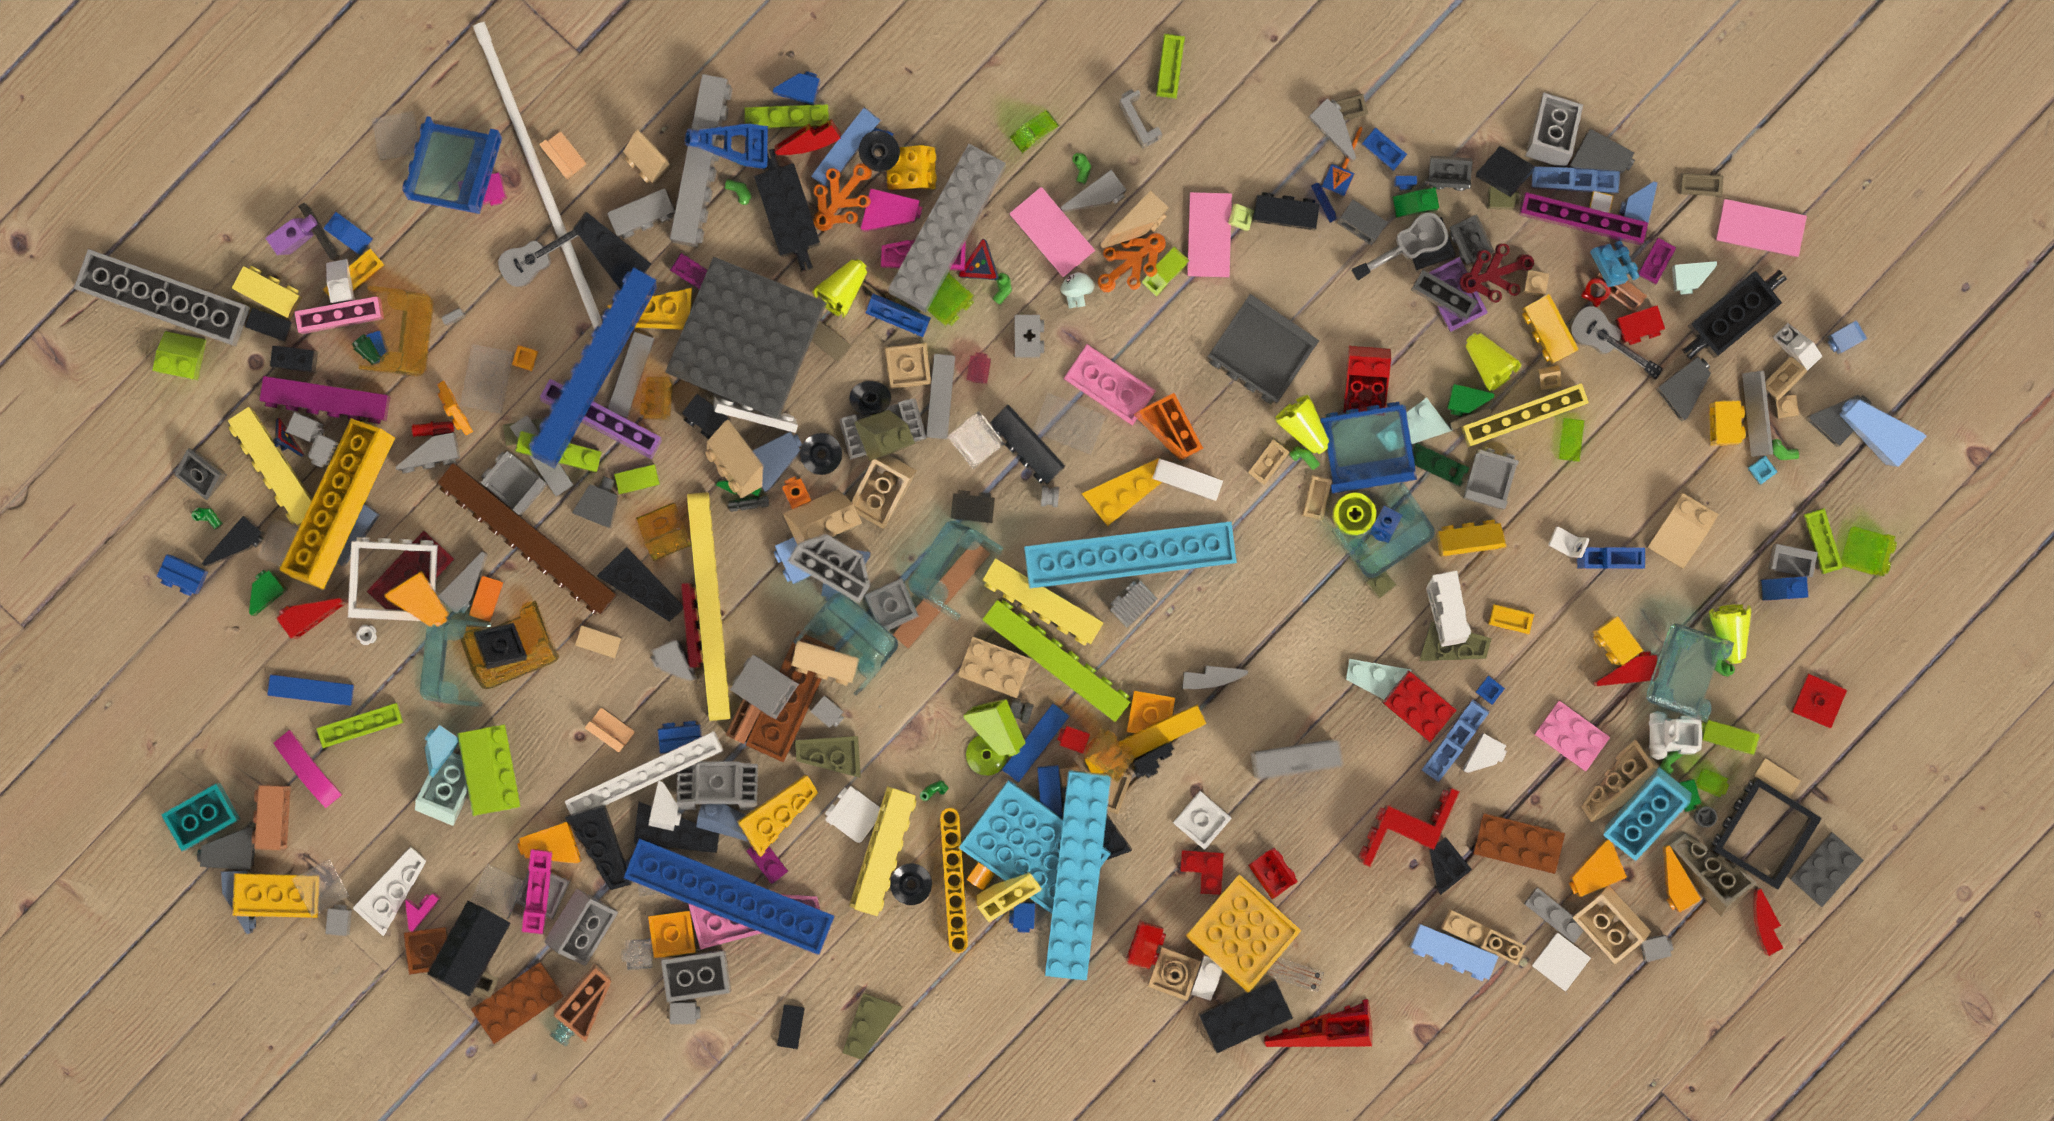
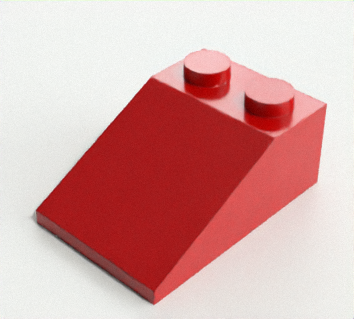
M338 598L296 606L288 605L279 611L280 616L276 619L290 639H299L347 604L348 601L347 599Z
M1139 920L1126 957L1127 963L1148 969L1151 968V965H1156L1159 953H1156L1158 945L1162 946L1166 934L1163 933L1164 928Z

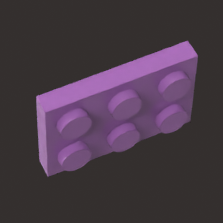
M1460 257L1429 272L1431 275L1465 293L1459 286V280L1463 274L1468 272ZM1471 279L1468 281L1469 287L1473 284ZM1477 291L1465 293L1478 301L1466 321L1437 306L1450 332L1488 313Z

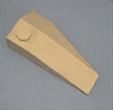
M1636 739L1618 754L1615 765L1611 770L1608 769L1605 772V779L1599 786H1595L1581 806L1591 822L1625 805L1659 768V765Z

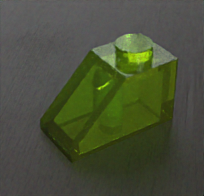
M1045 110L1024 123L1010 138L1019 150L1024 153L1056 130L1059 124L1048 110Z

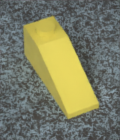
M1027 873L994 884L977 894V907L988 922L1041 891L1042 888L1032 874Z

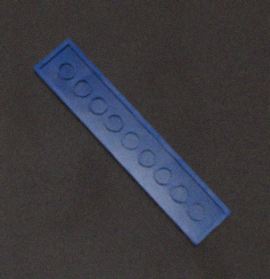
M642 839L638 840L624 876L625 879L817 955L821 953L835 917L832 914Z

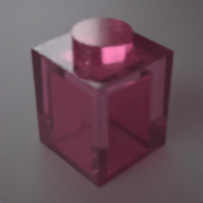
M975 352V356L970 355L966 379L968 382L987 385L991 358H987L988 354Z

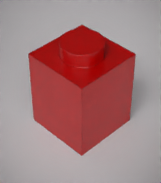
M1066 726L1065 729H1060L1057 740L1061 741L1060 746L1083 754L1090 734Z

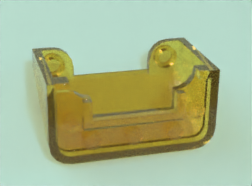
M536 601L523 604L519 610V617L497 625L515 624L527 655V660L486 670L473 637L474 632L481 629L469 626L458 633L472 675L481 688L491 689L558 660L559 655Z

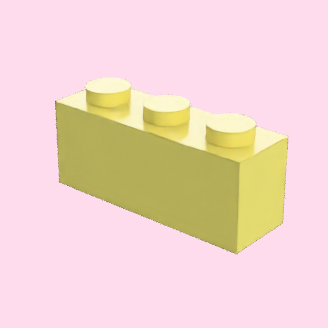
M243 266L232 289L291 319L302 299L301 296L297 295L299 291L289 285L286 288L280 286V280L270 275L268 278L261 276L262 271L253 266H250L249 269Z

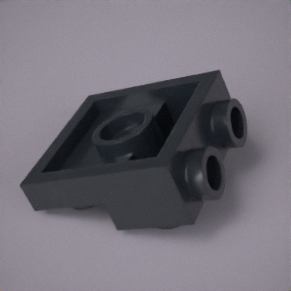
M1165 743L1133 761L1135 766L1131 768L1136 777L1139 779L1146 776L1148 779L1157 774V768L1160 765L1156 759L1160 758L1163 761L1172 756L1171 751L1174 750L1172 743Z

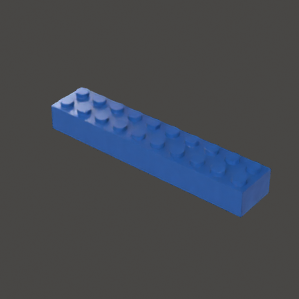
M633 268L632 272L628 271L622 281L624 283L621 291L617 290L612 298L614 302L611 309L607 308L602 316V325L600 327L596 326L591 336L593 337L591 344H586L581 353L583 356L581 362H576L572 368V378L570 381L566 380L563 384L560 399L554 400L550 408L552 410L549 418H544L540 425L541 432L539 436L535 435L529 445L533 458L554 469L657 289L656 279L636 268Z

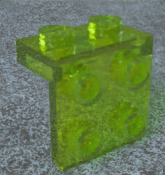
M948 273L928 311L945 328L948 325L952 327L959 320L960 317L958 315L963 309L967 311L975 303L973 301L975 297Z
M1856 526L1851 527L1841 557L1842 566L1873 576L1884 577L1885 574L1889 573L1891 562H1889L1891 553L1894 554L1896 550V536L1890 534L1883 535Z

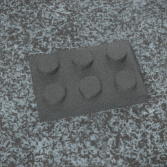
M1831 832L1790 877V880L1820 907H1823L1864 860Z

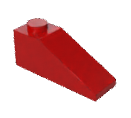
M1651 651L1640 652L1639 657H1633L1624 665L1618 666L1596 680L1594 686L1660 680L1657 655H1651Z

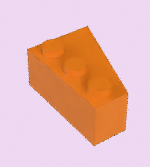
M1175 393L1133 414L1180 461L1203 449Z

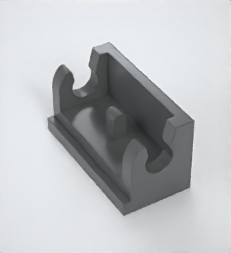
M1352 199L1337 224L1372 246L1386 226L1387 221Z

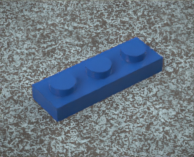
M876 294L872 295L866 310L868 315L921 337H924L931 317Z

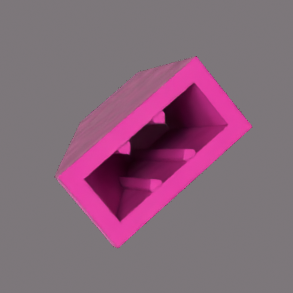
M870 189L869 198L871 203L865 209L861 231L869 232L915 223L916 218L920 219L923 206H919L920 200Z

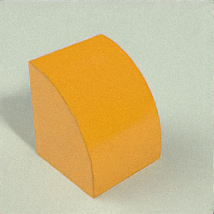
M978 862L966 880L984 891L995 876V873Z

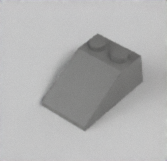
M1543 93L1529 138L1526 156L1566 168L1573 154L1583 105Z

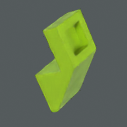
M1173 247L1156 265V275L1153 277L1146 276L1142 283L1157 297L1169 282L1183 270L1189 260L1176 247Z

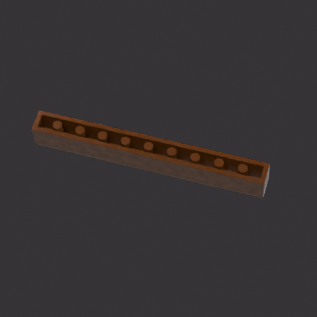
M455 463L449 467L437 482L441 485L439 489L447 496L452 494L457 498L456 503L465 510L467 507L474 512L472 516L481 523L483 521L487 522L490 525L488 529L497 536L499 534L503 535L506 538L504 542L513 549L518 547L522 551L520 554L529 562L534 560L539 564L538 570L546 576L550 573L555 577L553 582L563 589L566 586L571 590L570 595L578 602L581 599L588 604L586 608L594 615L597 612L602 615L618 596Z

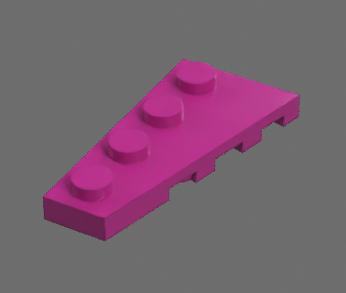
M915 240L882 245L881 268H900ZM966 241L950 270L965 271Z

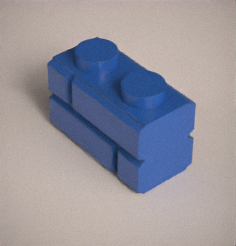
M167 554L157 577L162 579L161 584L171 588L173 585L180 587L179 592L191 596L192 593L198 594L208 571Z
M696 721L683 722L684 726L675 727V723L662 724L663 728H658L660 754L671 752L701 738V724L696 725Z

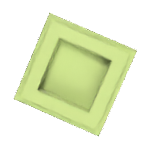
M1233 204L1228 224L1248 231L1255 210L1239 204Z

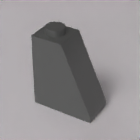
M1590 129L1568 168L1619 171L1623 173L1626 169L1629 171L1635 161L1632 158L1634 152Z
M1699 357L1694 358L1656 388L1681 422L1690 415L1711 374L1708 370L1710 366L1703 358L1701 360Z
M1856 395L1809 415L1806 420L1834 446L1839 447L1854 431L1839 415L1843 410L1842 406L1848 400L1853 399L1861 400L1868 405L1872 403L1865 396L1862 395L1860 397Z
M249 827L202 845L197 853V861L200 862V867L254 869L255 844H252L253 831L256 832V827Z

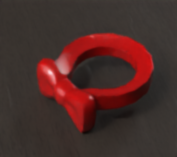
M1595 277L1589 280L1586 289L1581 293V297L1588 299L1597 308L1600 306L1601 301L1609 297L1611 287L1607 286L1603 278ZM1593 283L1602 284L1606 289L1605 295L1599 297L1592 296L1591 285Z

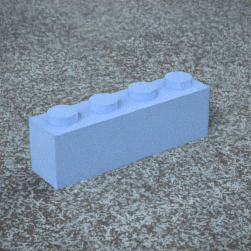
M1418 924L1409 946L1414 949L1413 953L1421 957H1425V954L1433 957L1432 961L1444 965L1445 962L1452 964L1451 969L1460 973H1464V970L1472 973L1471 977L1483 981L1484 978L1490 979L1499 957L1421 924Z

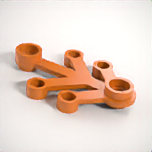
M863 163L857 164L853 170L854 175L841 192L839 188V170L834 168L827 170L826 177L830 180L832 203L828 209L826 203L827 187L825 185H816L813 190L818 198L819 211L814 216V225L818 230L827 231L836 223L854 224L857 222L858 215L856 212L848 211L844 215L834 214L839 208L857 206L866 208L870 205L871 200L867 195H860L858 198L847 199V197L861 180H868L871 177V169ZM860 168L864 170V173L861 176L858 173V170ZM835 171L836 176L832 179L831 172ZM820 187L823 188V193L821 195L818 193V189ZM862 198L866 199L865 205L861 204ZM850 214L854 216V219L852 221H849L848 216ZM822 217L826 219L825 224H822L820 221Z
M1159 233L1149 235L1147 239L1134 238L1126 244L1121 242L1123 248H1130L1131 246L1143 247L1138 252L1115 251L1113 247L1105 248L1103 255L1107 261H1126L1110 274H1102L1097 282L1099 288L1103 292H1111L1116 286L1115 280L1132 268V274L1127 279V284L1132 290L1138 289L1141 285L1139 279L1143 258L1149 254L1148 263L1144 265L1143 270L1147 276H1155L1157 273L1158 253H1161L1166 246L1165 238ZM1157 240H1158V243H1157V244L1152 245V243H1153L1154 241H1157ZM1109 252H1113L1111 256H1107ZM1150 267L1154 268L1151 272H1147ZM1109 279L1107 283H1102L1104 280ZM1133 280H1137L1136 284L1131 285Z

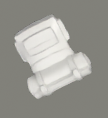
M1659 711L1650 714V757L1664 759L1667 757V752L1677 751L1678 754L1693 755L1701 750V720L1690 716H1679L1678 719L1667 718V714Z

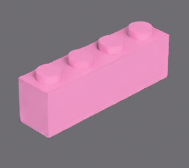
M376 296L295 311L298 332L306 334L384 319L381 298Z

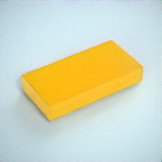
M1493 604L1488 625L1530 634L1534 614Z

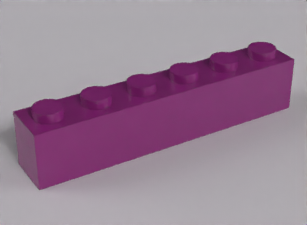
M1531 193L1523 195L1519 216L1637 245L1644 243L1648 222Z
M263 376L259 401L265 402V406L271 408L285 405V410L298 411V408H304L306 413L318 415L319 411H324L330 417L339 418V415L343 414L348 415L347 419L360 421V417L368 418L369 423L381 424V420L387 421L391 396Z

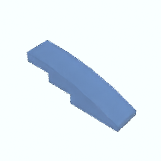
M864 107L811 177L820 184L825 185L827 189L830 188V180L826 177L827 170L834 168L838 169L841 173L854 155L858 153L862 138L866 134L873 132L881 120ZM835 171L831 172V178L833 179L836 176Z
M1535 167L1532 174V188L1619 193V171Z
M1472 699L1424 765L1422 771L1439 782L1461 754L1490 711Z

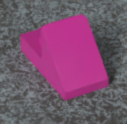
M432 893L430 896L426 894L419 903L422 905L421 908L411 900H405L408 928L411 932L417 929L441 899L436 893Z

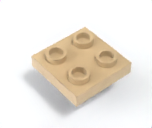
M1161 947L1148 987L1188 1001L1202 961Z

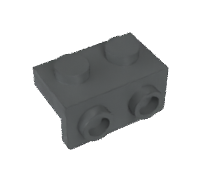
M1430 156L1429 186L1436 187V189L1449 187L1457 191L1471 189L1472 158Z
M1478 215L1450 226V236L1457 243L1460 249L1459 255L1467 265L1476 261V255L1480 250L1489 251L1490 254L1495 252ZM1482 253L1481 259L1486 257L1485 253Z

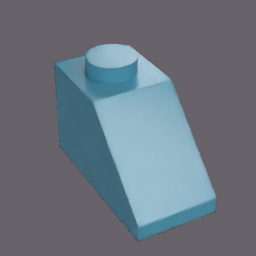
M440 725L435 731L431 729L425 737L427 743L424 749L431 777L436 775L459 743L458 737Z

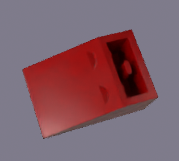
M1349 346L1343 413L1350 409H1358L1359 412L1367 411L1366 407L1379 405V409L1386 408L1391 368V349ZM1385 413L1376 414V415L1385 416Z

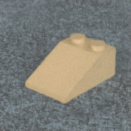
M639 130L633 134L623 151L626 155L624 160L632 168L635 165L641 171L639 175L646 183L651 181L655 184L672 168L668 161Z
M1150 191L1109 232L1100 246L1105 248L1144 236L1150 230L1154 232L1167 217L1165 212L1169 207Z
M891 455L872 460L852 500L858 515L885 529L909 488L917 470Z
M1680 493L1647 548L1684 569L1719 514L1686 494Z

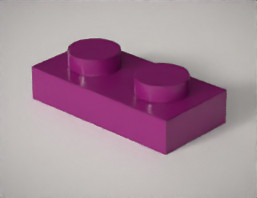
M1657 238L1638 272L1639 276L1656 285L1676 247Z
M770 846L767 847L761 857L757 855L753 847L746 851L771 884L788 872V869Z

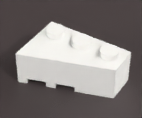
M1454 571L1433 575L1426 590L1441 647L1464 643L1471 634L1469 623L1466 622L1458 573Z

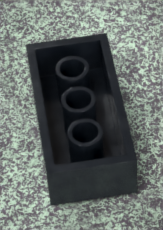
M1275 978L1252 988L1249 992L1241 993L1198 1013L1217 1054L1293 1019Z

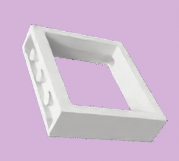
M357 537V541H352L348 617L421 621L405 610L357 608L359 548L430 551L429 583L436 592L438 545H433V541L420 540V544H412V540L399 539V543H391L389 538H378V542H371L368 537Z

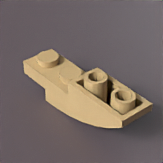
M1449 909L1441 926V929L1518 965L1526 948L1525 945Z

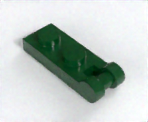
M1418 443L1413 448L1416 467L1461 487L1463 483L1462 478L1464 474H1467L1469 467ZM1451 467L1457 470L1454 476L1449 475Z

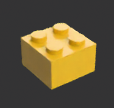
M1719 401L1709 404L1710 446L1737 445L1742 443V439H1745V427H1742L1741 418L1745 416L1744 406H1741V401Z
M1618 616L1610 618L1592 631L1595 635L1593 637L1594 641L1599 647L1605 648L1607 651L1605 656L1611 664L1624 665L1643 651Z

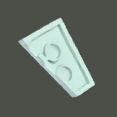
M1427 398L1407 412L1412 444L1452 431ZM1400 418L1376 435L1388 452L1404 447Z
M1349 659L1346 680L1384 700L1406 672L1412 670Z

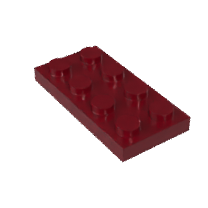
M423 531L412 544H420V540L433 541V545H438L437 579L455 558L426 531ZM405 550L366 592L384 609L404 610L388 600L385 594L421 571L429 581L430 551Z
M692 583L681 584L689 668L701 667V663H703L702 650H699L701 633L700 629H697L696 622L699 621L698 608H695L694 600H697L696 587H693Z

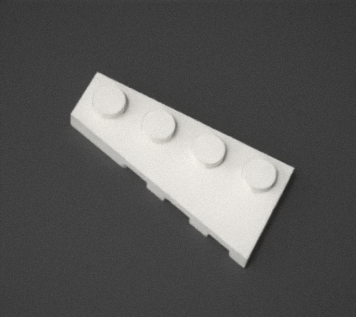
M713 394L712 402L715 412L796 433L798 424L794 416L782 413L779 419H776L718 394Z
M410 846L353 906V909L382 936L385 935L410 888L426 863V859Z

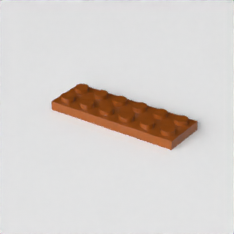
M797 631L779 671L799 685L777 719L770 717L763 711L760 712L746 743V746L783 763L822 678L815 677L816 672L808 670V673L804 674L795 671L796 667L792 666L797 642L800 641L831 651L836 650L835 647L800 631Z

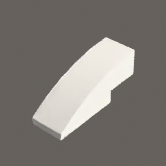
M1159 459L1152 478L1215 501L1223 483L1222 480Z

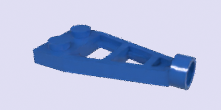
M742 124L703 130L688 129L685 134L686 146L701 148L746 167L761 169L767 167L768 126ZM712 135H724V148L712 145ZM743 135L745 137V153H739L731 148L732 136Z

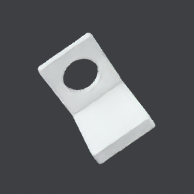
M1555 527L1548 546L1569 557L1582 558L1590 539L1587 537H1577L1560 527Z

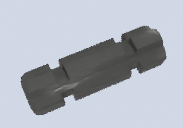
M768 496L728 501L730 512L738 511V509L742 511L769 506Z

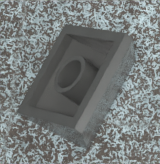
M191 448L186 450L174 474L206 500L212 496L227 476L226 473L195 449Z

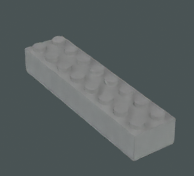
M702 74L692 130L723 127L722 122L727 120L729 110L726 102L731 100L733 90L727 79ZM712 135V145L718 147V143L723 141L724 135ZM688 146L670 240L673 243L698 248L699 243H703L704 231L702 224L707 222L708 211L706 204L711 202L712 198L710 183L715 181L717 170H715L714 163L715 161L718 162L720 157L698 147Z
M968 144L889 287L891 295L925 313L927 312L1006 169L1005 162Z
M90 249L87 250L74 286L76 290L235 347L250 307Z

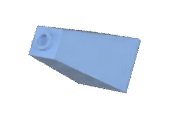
M1848 400L1842 406L1843 410L1839 414L1885 465L1899 467L1926 438L1924 433L1861 400Z

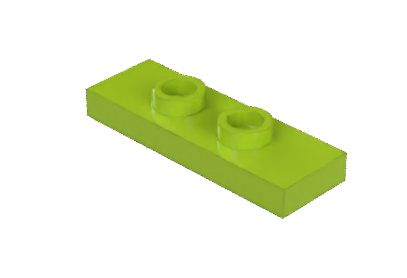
M1164 34L1156 97L1177 99L1185 36Z
M1825 508L1803 514L1814 551L1818 552L1817 561L1821 574L1842 569L1843 566Z

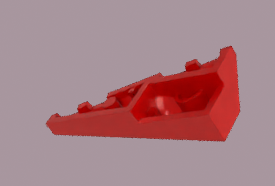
M1362 1000V1004L1350 1007V1005L1345 1006L1343 1011L1334 1014L1329 1012L1300 1023L1299 1027L1291 1030L1285 1028L1282 1030V1033L1272 1037L1266 1035L1264 1036L1265 1046L1372 1047L1373 1029L1369 1000Z

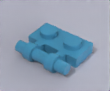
M1617 241L1614 244L1617 249L1615 251L1611 244L1595 247L1590 251L1608 287L1626 283L1628 274L1632 280L1640 277L1637 272L1638 267L1635 262H1632L1629 256L1630 252L1626 246L1624 247L1622 241ZM1620 258L1622 259V261H1623V263H1624V265H1625V266H1623V267H1622V265L1620 264V262H1619V260H1618V259H1620Z

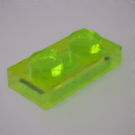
M1563 418L1558 460L1580 462L1585 420Z

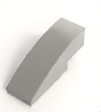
M1205 666V674L1184 672L1182 689H1204L1225 685L1247 675L1248 670Z

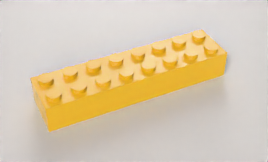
M350 419L283 560L280 571L294 579L321 589L325 588L395 437L381 428Z

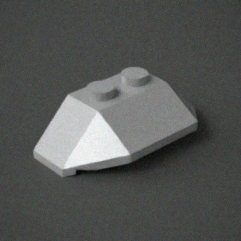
M828 534L798 543L787 560L789 563L860 603L870 587L863 555Z

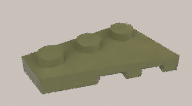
M1430 621L1419 661L1486 659L1492 638L1471 633L1464 643L1441 647L1435 622Z
M863 993L842 1053L862 1060L903 1006Z

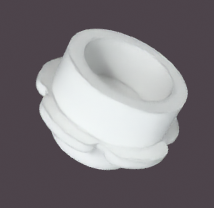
M362 625L359 627L356 637L360 640L361 644L369 645L376 641V629L373 626Z

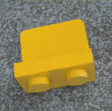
M923 145L899 147L900 156L898 162L893 168L887 170V188L889 190L912 188L936 189L935 147Z

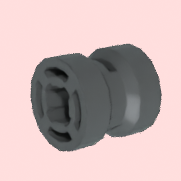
M1014 698L1011 706L1014 718L1028 724L1034 704H1025L1020 699Z
M1701 806L1695 810L1694 820L1699 826L1711 827L1717 821V813L1711 807Z

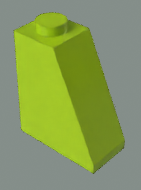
M1006 699L973 706L963 715L964 719L999 756H1014L1026 744Z
M1705 720L1704 723H1701L1702 741L1746 754H1755L1760 734L1711 720Z

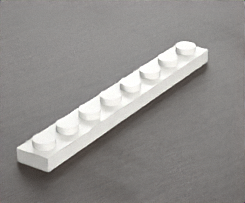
M715 731L580 793L566 800L565 804L570 814L607 805L723 751V748Z

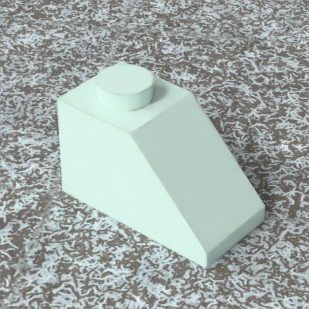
M1717 261L1672 266L1674 292L1680 291V295L1693 294V290L1699 288L1715 269Z

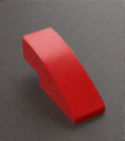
M832 119L816 129H813L809 123L775 145V153L777 155H794L815 151L841 139V132Z
M1756 888L1754 889L1753 897L1755 928L1765 955L1770 956L1784 949L1774 931L1781 924L1762 889Z

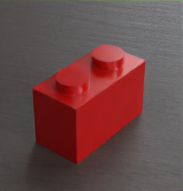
M1658 305L1615 320L1617 327L1621 330L1622 342H1629V346L1642 342L1641 338L1649 336V339L1661 335L1660 331L1665 330Z

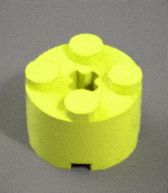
M1350 493L1341 497L1333 508V521L1336 527L1347 535L1354 536L1365 533L1372 527L1376 519L1375 505L1367 496L1361 493ZM1353 508L1360 514V516L1356 517V520L1349 516Z

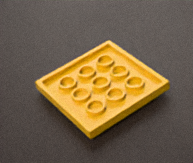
M1239 874L1186 936L1241 987L1249 992L1301 930Z

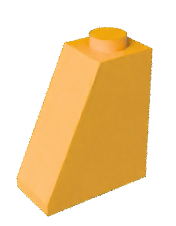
M422 571L385 594L388 600L429 626L435 624L438 627L447 621L446 616L449 615V612Z
M568 822L519 838L520 843H517L520 854L525 855V858L530 859L531 849L552 852V861L569 863L582 861L570 823L568 824Z
M1604 839L1570 876L1571 882H1569V886L1573 894L1577 893L1579 897H1582L1627 878L1613 843L1609 839Z

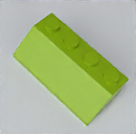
M505 724L457 733L472 815L477 816L521 807Z

